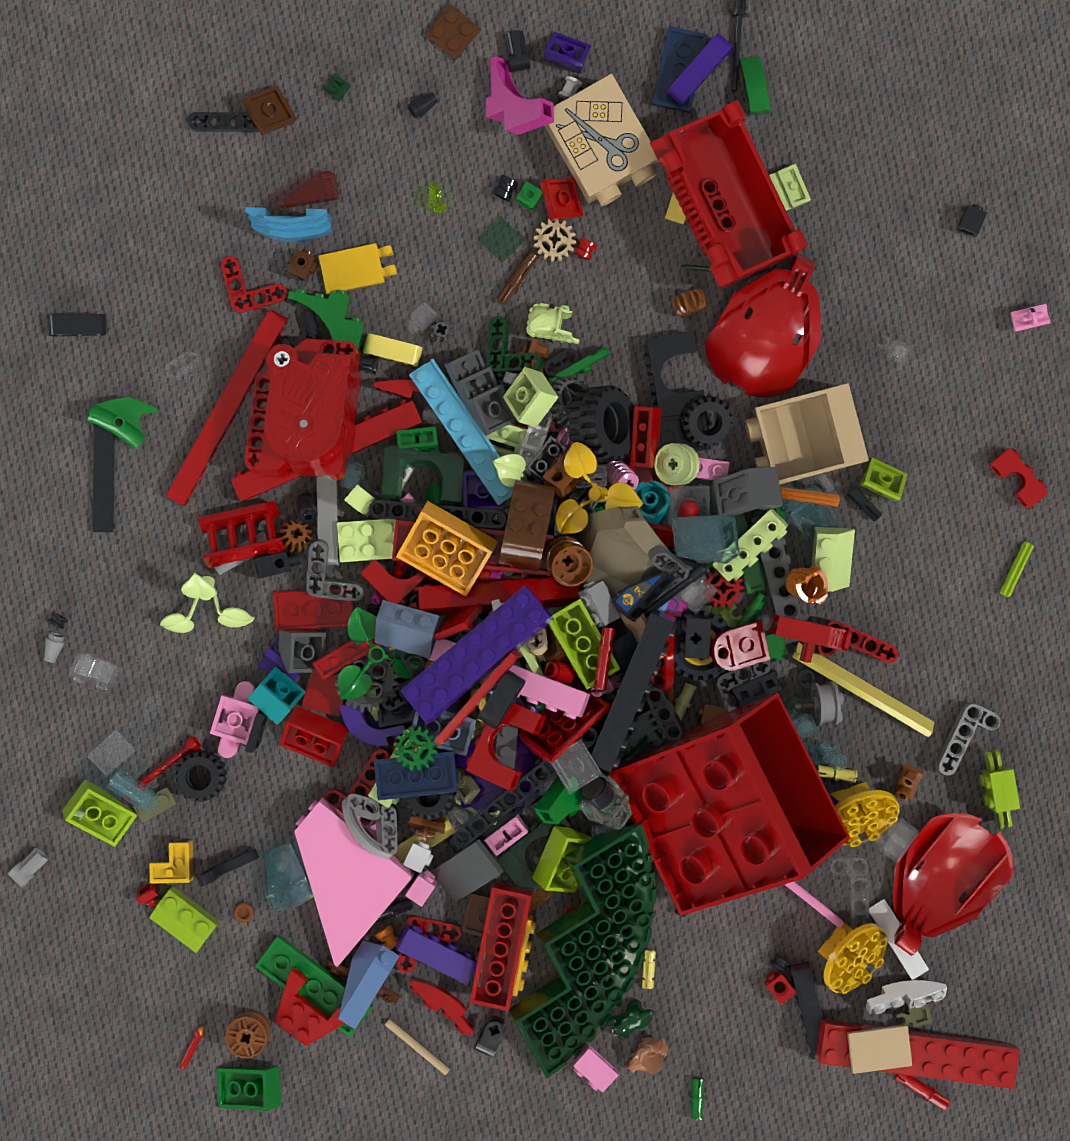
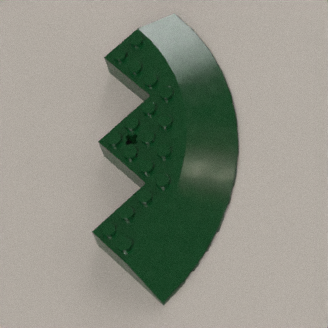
M641 823L598 835L564 856L586 902L536 933L558 978L512 1006L509 1010L523 1040L546 1079L568 1064L566 1061L574 1054L577 1056L588 1040L590 1042L593 1041L599 1025L604 1029L612 1018L609 1012L615 1005L617 1007L621 1006L623 994L625 992L628 993L635 981L634 975L643 963L645 957L644 950L651 938L652 918L655 916L653 907L654 902H656V888L654 887L655 872L653 871L652 855L648 852L649 842Z

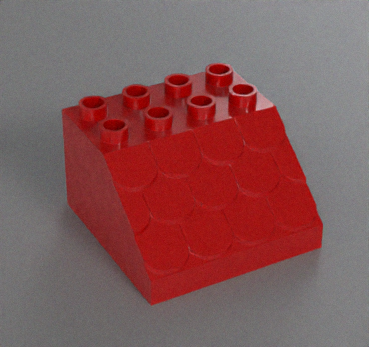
M778 692L718 715L684 732L679 740H668L609 772L634 824L641 823L649 842L648 852L652 855V860L680 916L804 879L850 839Z

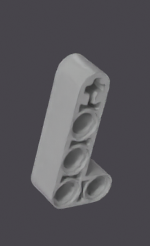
M973 703L963 705L936 760L935 766L937 771L947 776L954 774L977 726L988 730H995L1000 726L999 716ZM971 707H974L976 711L973 717H969L967 713ZM988 716L993 717V723L990 726H987L985 723ZM962 725L967 727V732L964 735L959 733V728ZM953 743H957L959 746L955 753H952L950 750ZM948 754V755H950V756H952V757H955V758H954V760H953V759H951V758H949V757H946V755ZM947 763L950 765L949 769L944 768L942 764Z

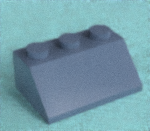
M383 600L376 618L375 643L430 659L436 643L434 633L444 621L438 615Z
M453 704L431 723L424 722L416 712L412 727L415 731H417L418 727H421L423 732L427 729L430 731L429 736L434 735L436 739L463 707ZM473 710L451 737L436 748L450 752L455 751L457 754L466 756L479 711ZM418 736L420 742H427L424 737Z

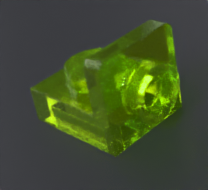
M430 182L428 208L433 213L442 214L444 210L448 211L449 206L447 203H437V201H441L442 189H438V183Z

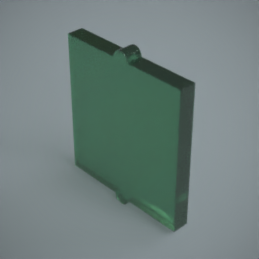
M501 216L491 226H487V230L478 238L502 264L511 254H515V250L525 241Z

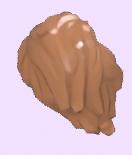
M641 1038L643 1042L638 1044L636 1052L631 1054L632 1060L629 1061L630 1064L626 1066V1069H630L631 1072L636 1070L647 1071L651 1074L660 1072L663 1068L662 1061L667 1056L669 1050L665 1038Z

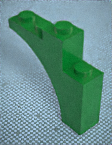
M295 289V292L289 291L288 299L316 313L326 324L333 340L352 342L360 352L365 324L361 323V319L350 317V320H347L351 297L347 295L346 291H330L329 299H326V295L315 293L314 296L307 295V291Z
M581 770L577 777L572 774H559L534 808L543 823L557 825L568 814L579 809L589 811L600 823L615 825L619 818H617L614 809L610 805L598 811L585 807L586 804L579 794L580 788L588 779L599 776L594 771Z

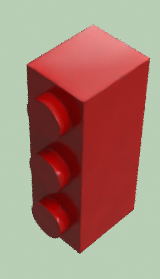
M634 406L630 466L654 467L655 457L659 449L662 407Z

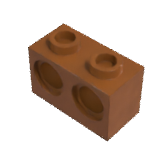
M567 452L562 454L554 466L546 470L543 476L544 484L556 487L555 494L563 500L584 478L583 476L573 478L565 471L564 459Z

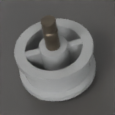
M830 681L828 685L812 683L810 701L794 702L793 708L794 710L811 709L812 718L816 726H822L823 723L829 722L833 725H838L843 720L841 705L844 702L843 694L839 693L837 683L834 681Z

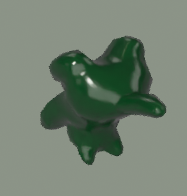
M637 999L631 1000L627 1005L625 1013L612 1017L608 1024L613 1026L612 1033L623 1040L634 1030L645 1028L651 1023L654 1011L651 1009L644 1010L641 1006V1001Z

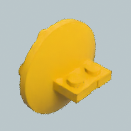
M866 782L845 790L830 793V795L840 801L835 805V808L850 836V839L843 845L859 846L865 841H861L858 835L866 832L868 840L875 841L880 837L881 833L898 820L899 804L894 795L882 790L870 791Z
M844 922L841 928L837 927L832 936L818 950L828 960L824 970V982L833 992L846 994L862 983H868L876 968L882 966L888 938L886 932L879 925L869 923L853 930ZM869 963L875 967L871 973L865 970Z

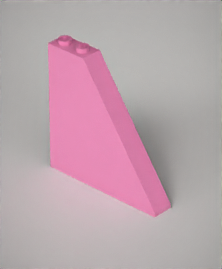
M322 797L319 802L315 800L308 808L311 812L307 817L301 816L296 823L298 828L294 832L334 965L338 967L411 880L414 872L404 866L394 855L389 859H383L362 847L348 829L343 814Z

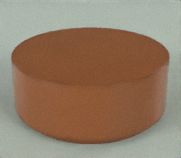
M247 902L238 904L234 910L236 920L241 923L249 922L254 916L253 906Z

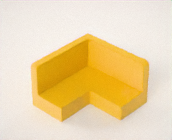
M193 840L170 842L169 862L149 863L150 883H190L193 880Z

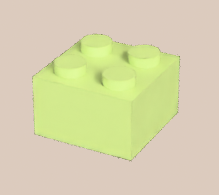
M524 367L503 398L518 422L537 427L558 396L542 372Z

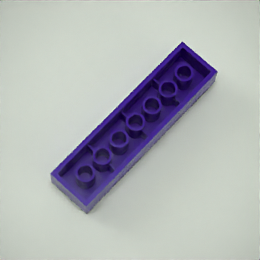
M523 586L400 691L424 722L431 723L496 669L512 651L521 648L552 622L554 617L532 590L527 586Z

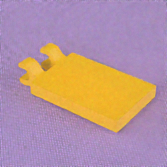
M374 243L319 255L326 294L329 295L330 291H349L385 283L384 277L396 275L395 265L382 268L380 261L382 257L393 255L391 245L378 249L377 244Z

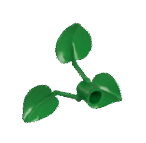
M359 607L354 609L349 618L348 635L355 644H362L367 641L371 648L368 652L369 662L362 670L355 665L346 666L341 670L338 676L339 696L341 699H355L366 694L371 687L372 679L368 674H365V671L372 663H379L384 658L395 661L393 663V671L397 676L404 679L412 678L396 650L394 658L385 654L383 648L374 646L371 643L370 639H375L377 617ZM407 653V655H404L403 657L406 660V658L412 654ZM413 657L410 659V668L417 669L420 666L418 658ZM422 657V659L424 660V662H425V664H426V663H427L426 658H425V657Z

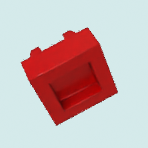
M149 883L136 891V900L140 905L147 902L148 906L152 908L158 904L156 901L158 900L156 897L158 896L156 883Z

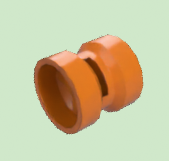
M388 925L374 934L375 938L389 950L395 947L399 939L398 936L394 935L392 925Z

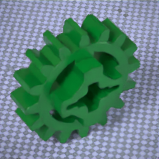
M410 727L409 733L403 730L404 736H397L400 742L394 743V746L398 748V750L394 751V754L400 755L396 760L399 763L403 762L402 766L404 768L409 765L411 771H414L415 767L422 771V765L428 768L429 761L435 762L432 756L438 754L434 750L438 744L432 742L435 736H429V730L426 729L423 732L422 728L418 727L417 731H415L413 727ZM418 736L424 737L427 742H420ZM415 745L420 747L417 749V753L412 750L415 749ZM411 755L414 762L407 760L405 756Z

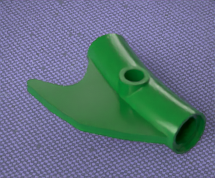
M124 397L108 400L96 405L92 404L86 421L108 430L125 441L133 449H136L146 438L140 425L141 415L156 413L158 409L142 401ZM116 419L120 420V426L115 424Z

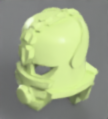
M540 303L534 304L530 308L529 320L527 321L528 326L526 328L530 336L552 339L554 343L559 341L561 343L579 344V339L573 338L571 332L561 330L562 319L572 317V311H569L570 308L568 306H555L553 309L549 308L548 304Z

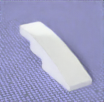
M551 412L546 413L537 427L528 426L518 454L524 458L526 467L544 445L553 421ZM527 468L522 472L532 476Z
M885 899L867 909L876 924L886 932L890 947L910 978L914 980L927 972L929 969L918 951L913 956H910L894 944L895 933L900 923Z

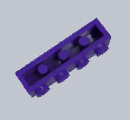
M412 925V927L405 926L395 945L398 951L466 985L468 984L478 963L474 954L468 951L463 953L457 950L458 947L450 942L444 944L440 942L441 938L432 933L429 936L422 933L423 929L416 925Z

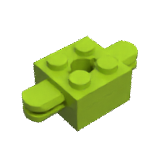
M998 749L993 750L992 753L991 751H985L987 769H981L982 775H979L980 784L985 789L983 803L985 806H988V809L995 812L999 829H1004V823L1007 828L1012 827L1010 811L1020 809L1014 769L1002 766Z

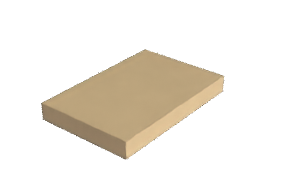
M906 1024L847 1032L851 1071L853 1074L912 1066L909 1032Z

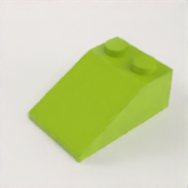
M84 779L62 810L65 821L114 847L138 816L137 813L108 792Z

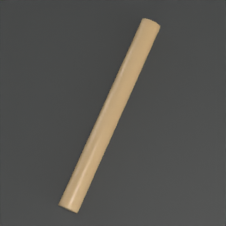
M389 1019L385 1023L387 1028L444 1075L449 1072L450 1069L392 1020Z

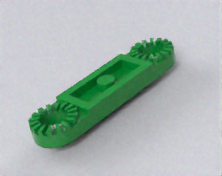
M604 347L600 351L598 350L556 374V376L549 378L548 382L551 385L553 381L565 376L567 378L571 375L574 378L580 372L583 375L593 369L592 365L608 357L611 352L608 347Z

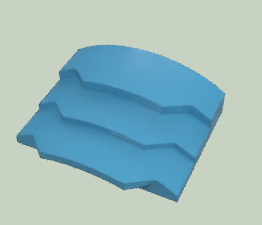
M245 207V212L248 214L253 230L273 240L292 243L307 242L319 239L332 232L333 220L327 209H306V216L293 217L271 216L266 208Z

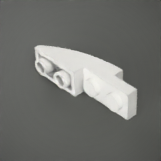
M924 980L892 983L882 986L881 995L868 999L866 1009L869 1015L873 1013L881 1014L887 1008H897L905 1002L909 1009L913 1007L920 1008L927 1002L942 1000L946 996L947 986L943 983Z

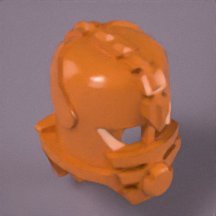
M817 565L809 569H792L787 576L786 588L792 596L802 599L806 603L822 604L825 602L828 596L827 578L822 569Z

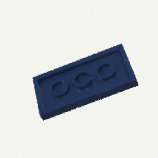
M669 26L652 105L691 113L695 92L682 106L666 92L705 48L708 34Z
M455 751L433 755L432 757L435 762L429 761L428 768L422 765V771H419L417 767H415L414 771H411L409 765L404 768L402 766L403 762L399 763L396 760L397 758L374 760L378 800L459 792ZM412 756L406 757L407 760L414 762Z

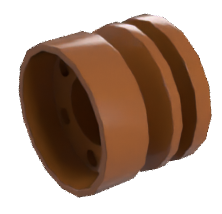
M569 536L557 537L545 548L543 554L544 564L560 584L569 587L578 586L591 575L593 560L589 552L575 538Z
M257 1010L240 1012L232 1020L226 1031L225 1041L228 1049L240 1058L257 1056L263 1051L271 1036L269 1019ZM244 1034H250V1039L248 1037L244 1038Z

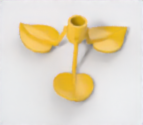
M575 442L572 444L564 459L565 471L573 478L583 476L592 485V488L589 490L590 499L582 502L580 505L574 499H568L559 506L556 513V525L561 534L577 533L587 526L589 516L587 511L582 508L587 504L605 502L607 500L605 504L606 510L629 506H638L640 508L643 505L634 489L626 483H615L609 490L605 487L597 486V483H594L587 476V474L594 473L597 469V460L594 453L582 443Z

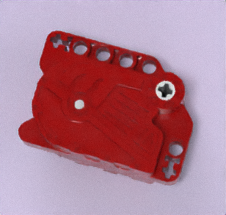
M305 339L294 348L287 344H277L270 349L266 355L268 369L258 376L254 387L245 454V464L251 472L259 475L280 476L290 468L302 476L322 477L328 475L333 480H340L345 476L347 459L351 454L355 436V420L358 412V396L362 379L358 370L360 353L355 344L349 341ZM334 349L332 354L326 353L327 350ZM265 383H270L267 389H262ZM267 402V406L261 409V403ZM265 421L263 427L257 428L259 422ZM258 440L263 441L261 446H254Z

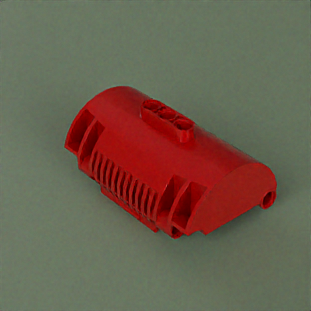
M738 100L727 104L722 110L673 130L665 136L650 142V146L660 166H665L667 174L665 177L669 181V185L679 202L680 208H682V212L692 229L696 241L699 243L703 255L708 256L711 265L709 267L719 288H725L748 279L808 247L801 229L795 230L744 124L747 120L746 115ZM704 186H708L711 189V193L707 192ZM713 203L719 206V211L714 209ZM721 221L726 222L728 224V228H724L722 226Z

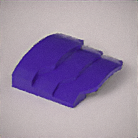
M517 735L514 769L522 772V776L534 766L532 753ZM494 739V745H493V746H494V752H495V748H496V739ZM471 744L466 756L455 753L456 768H462L465 774L470 775L481 789L471 804H464L460 798L462 809L472 807L478 811L505 789L466 771L468 766L466 765L467 760L476 748L475 744ZM523 781L520 783V788L522 790H529L531 783ZM538 788L536 791H534L532 794H534V793H539V792H540V791H539V788ZM511 793L504 796L505 801L508 803H512L516 799ZM524 799L516 807L522 806L526 799ZM496 806L488 809L489 813L500 811Z

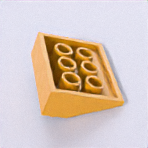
M427 501L396 557L460 594L467 596L498 541Z

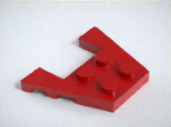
M294 967L289 974L275 1023L307 1046L346 1023L338 1019L341 1004L329 1017L298 993L308 977Z

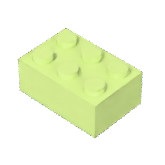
M380 519L337 523L340 562L392 559L396 520Z

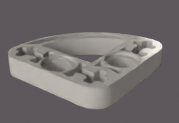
M357 794L348 795L342 801V811L347 827L353 837L370 853L383 859L391 858L397 852V815L395 808L392 805L387 808L374 799ZM366 805H369L372 808L373 813L369 812L366 809ZM357 816L376 821L377 841L364 830ZM383 827L390 831V835L384 832Z

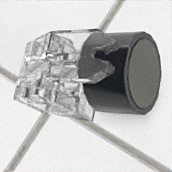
M601 774V776L588 779L581 786L579 794L583 801L580 803V809L590 821L621 830L632 813L629 805V796L624 794L616 781L609 775L606 777L604 774Z

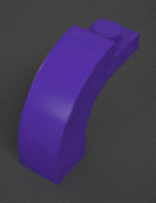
M353 703L350 706H346V704L340 706L344 723L349 731L367 744L377 746L389 745L392 743L391 736L393 739H398L397 736L402 737L404 735L403 730L409 728L407 724L380 729L369 720L366 710L361 713L358 706L354 711Z

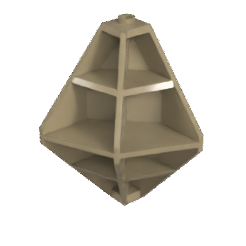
M638 506L617 507L588 513V524L582 531L578 532V541L589 552L593 560V569L587 580L579 585L580 591L585 589L583 585L594 580L595 583L603 581L608 587L609 594L613 600L616 594L626 586L662 572L652 564L648 552L651 548L662 545L666 549L668 548L643 518Z

